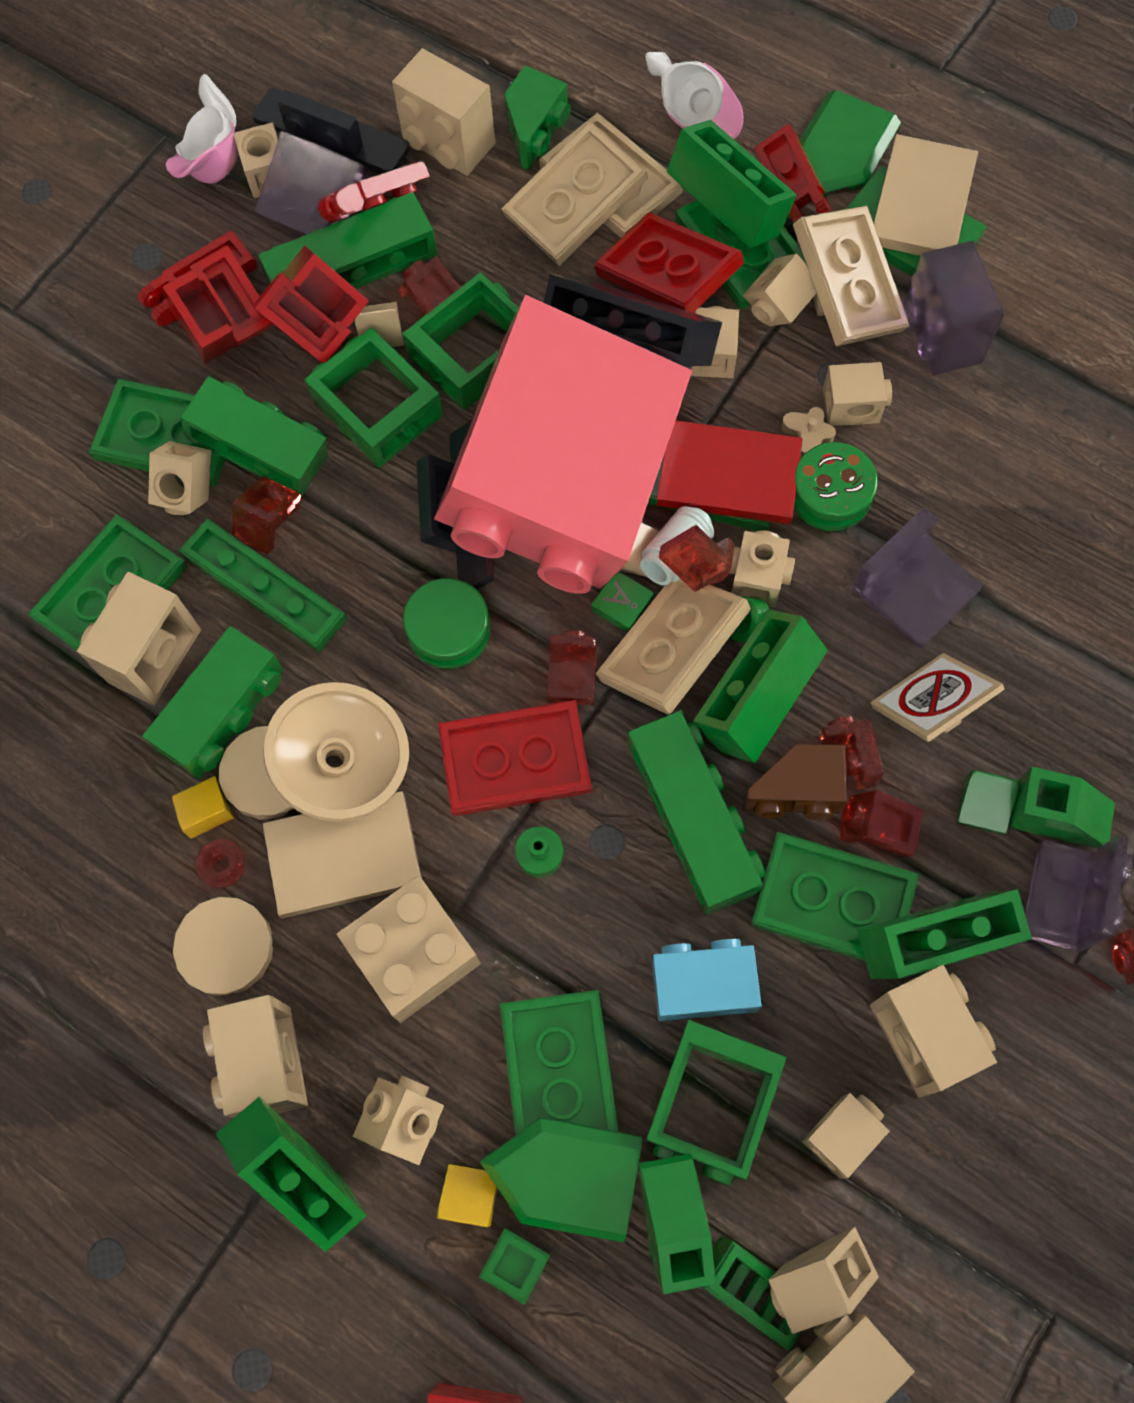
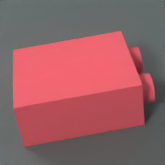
M525 295L503 339L434 520L453 527L451 533L452 540L459 547L470 553L486 558H500L508 550L539 563L538 576L545 583L556 589L575 594L587 593L590 591L591 586L601 589L629 560L692 370Z

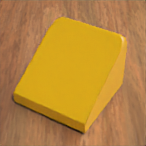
M216 776L172 796L182 832L190 839L234 819Z
M449 1164L438 1207L437 1219L491 1227L497 1187L486 1170Z

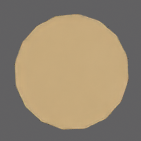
M268 726L255 727L240 734L226 748L219 764V783L226 799L242 814L259 820L278 819L289 814L288 811L294 809L276 792L265 769L263 748Z
M217 897L200 903L185 915L175 933L173 955L177 970L189 985L208 995L221 996L232 993L237 994L248 990L263 977L272 960V932L269 922L256 907L239 898Z

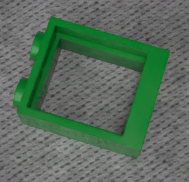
M481 272L402 333L408 358L463 411L481 398L499 350L468 374L439 344L482 310L507 332L518 310V307L511 301L504 287L498 282H490Z
M369 328L362 335L350 339L343 350L327 362L317 365L311 374L304 379L313 403L378 468L444 416L439 393L373 328ZM378 359L412 395L369 429L333 393Z
M688 1020L645 1141L655 1145L652 1155L664 1159L691 1153L693 1161L704 1165L701 1173L703 1176L731 1186L734 1177L747 1180L787 1057ZM692 1049L762 1076L735 1161L663 1133Z

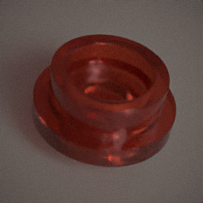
M225 839L214 840L206 844L196 859V870L199 877L206 884L216 888H224L234 884L242 876L245 869L243 851L234 842ZM222 857H228V868L223 872H216V861Z

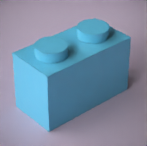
M724 939L711 942V949L692 951L691 944H671L661 947L662 954L653 955L652 970L658 1022L757 1013L762 1007L754 945L741 946L740 939Z

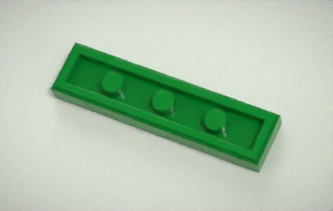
M208 518L178 550L182 558L318 653H320L347 620L345 613Z

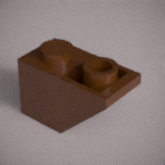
M796 744L748 789L744 800V811H756L757 817L767 819L784 817L785 812L804 813V817L811 820L833 818V814H839L847 802L845 745Z

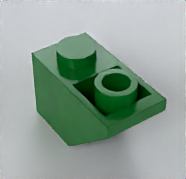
M524 65L504 95L507 124L521 167L529 170L537 157H542L546 153L551 137L558 127L562 128L566 124L571 106L568 103L567 83Z
M1033 766L1018 780L1019 788L1010 817L1009 828L1104 851L1108 849L1115 802L1082 778Z
M691 1153L639 1163L649 1254L663 1295L716 1284L711 1234Z

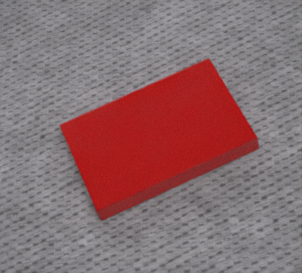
M649 212L594 264L597 276L637 295L694 313L744 264L742 251Z
M675 421L665 450L657 506L676 509L683 506L695 507L703 510L705 513L791 525L796 494L795 471L800 461L803 438Z
M576 700L438 723L450 809L453 817L592 793Z

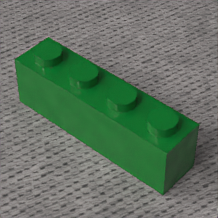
M414 192L392 198L377 207L362 213H355L347 219L325 228L313 230L305 236L285 244L276 245L270 250L258 254L269 284L280 271L283 273L305 245L355 289L438 256L433 228Z
M680 710L629 731L628 748L704 915H710L758 894L763 885L760 878L765 877L764 867L754 849L747 851L740 834L745 832L742 820L734 806L727 808L720 794V791L724 790L722 778L713 763L707 765L700 752V749L704 748V743L694 722L687 724Z

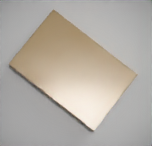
M596 113L539 159V167L541 170L589 121L593 123L639 164L648 176V179L604 222L608 228L622 238L649 212L655 215L682 194L683 189L667 173V170L599 113Z
M589 121L501 209L504 215L560 266L648 179V176L639 164Z
M896 134L874 220V227L881 247L952 262L956 252L978 151Z
M867 206L801 217L793 224L836 346L898 333L910 326Z
M683 574L677 582H670L663 587L595 674L601 683L670 715L751 610V607L745 598Z
M403 791L396 792L380 809L355 820L324 821L301 814L262 823L278 916L281 919L393 893L419 875L422 878Z

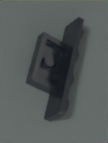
M270 88L252 114L254 122L259 125L273 122L275 131L382 174L398 169L410 150L409 142L405 139L359 122L355 116L286 89L280 91Z
M471 420L451 433L449 437L451 462L429 454L417 461L420 541L455 552L458 580L467 582L475 589H479L494 579L493 558L478 556L459 547L451 538L453 527L434 520L472 422Z

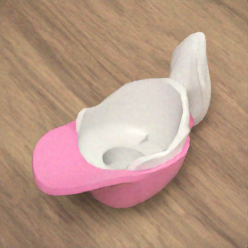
M665 52L646 53L645 59L648 71L653 76H661L663 104L668 115L677 125L685 128L711 119L732 139L739 135L743 126L742 106L719 72L710 65L698 61H684L671 64Z
M203 74L199 81L198 91L204 107L190 119L182 142L175 147L177 154L166 161V168L176 178H182L190 174L200 182L211 184L229 175L237 161L238 148L234 138L237 121L235 111L228 99L212 82L209 76Z

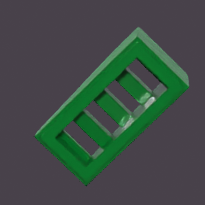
M721 1236L712 1248L716 1284L701 1288L784 1349L790 1351L800 1332L792 1334L785 1318L781 1320L777 1328L770 1324L777 1313L771 1294L759 1314L753 1311L768 1284H770L768 1280L775 1272L734 1241ZM736 1259L737 1263L728 1275L724 1284L722 1285V1287L719 1286L723 1278L727 1274L728 1270L730 1269L731 1265L733 1264L734 1260ZM751 1270L756 1275L739 1301L734 1296Z

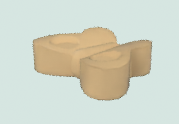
M819 407L811 408L806 414L800 412L787 413L783 418L781 426L785 433L803 438L800 458L817 445L833 442L836 434L835 428L824 422V411Z

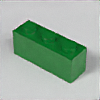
M711 119L681 129L667 173L680 184L684 191L696 198L708 209L712 216L718 218L736 234V237L741 242L747 244L750 248L778 238L797 194Z
M208 376L180 417L185 438L302 498L327 458L326 437L323 436L318 428L307 422L298 423L284 416L278 407L269 402L259 403L246 396L238 386L228 381L221 383Z
M768 609L693 722L721 753L756 763L826 655L827 648L803 616Z
M229 626L142 737L156 751L197 779H200L205 771H211L218 765L223 757L224 747L233 735L241 733L248 726L253 716V710L261 699L270 696L276 690L284 669L272 652L232 626Z
M1018 889L983 893L857 929L870 979H900L1032 939Z
M260 1096L216 1133L237 1175L324 1252H327L367 1216L343 1176Z

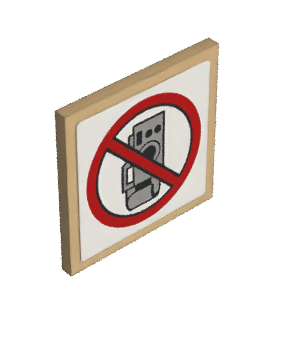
M942 653L870 703L873 709L927 742H930L942 732L948 733L961 724V719L1005 689L1002 683Z

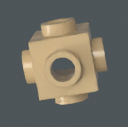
M744 531L741 547L732 546L726 573L735 574L731 593L737 596L760 597L769 607L775 608L781 584L790 585L795 558L787 557L790 540L780 538L777 534L770 531H756L754 533Z
M401 1075L397 1085L378 1077L372 1092L365 1100L363 1113L353 1137L384 1152L420 1165L430 1138L436 1131L438 1119L444 1105L426 1097L429 1090L428 1086Z

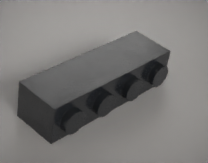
M550 274L544 303L685 367L711 366L723 323L722 321L579 276Z

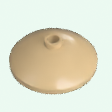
M332 682L305 688L292 695L278 708L266 730L263 756L268 778L276 792L285 802L297 811L312 818L338 822L367 816L380 809L393 797L401 785L407 770L409 743L400 718L393 708L381 697L357 685ZM337 756L342 760L343 764L340 767H331L326 763V758Z

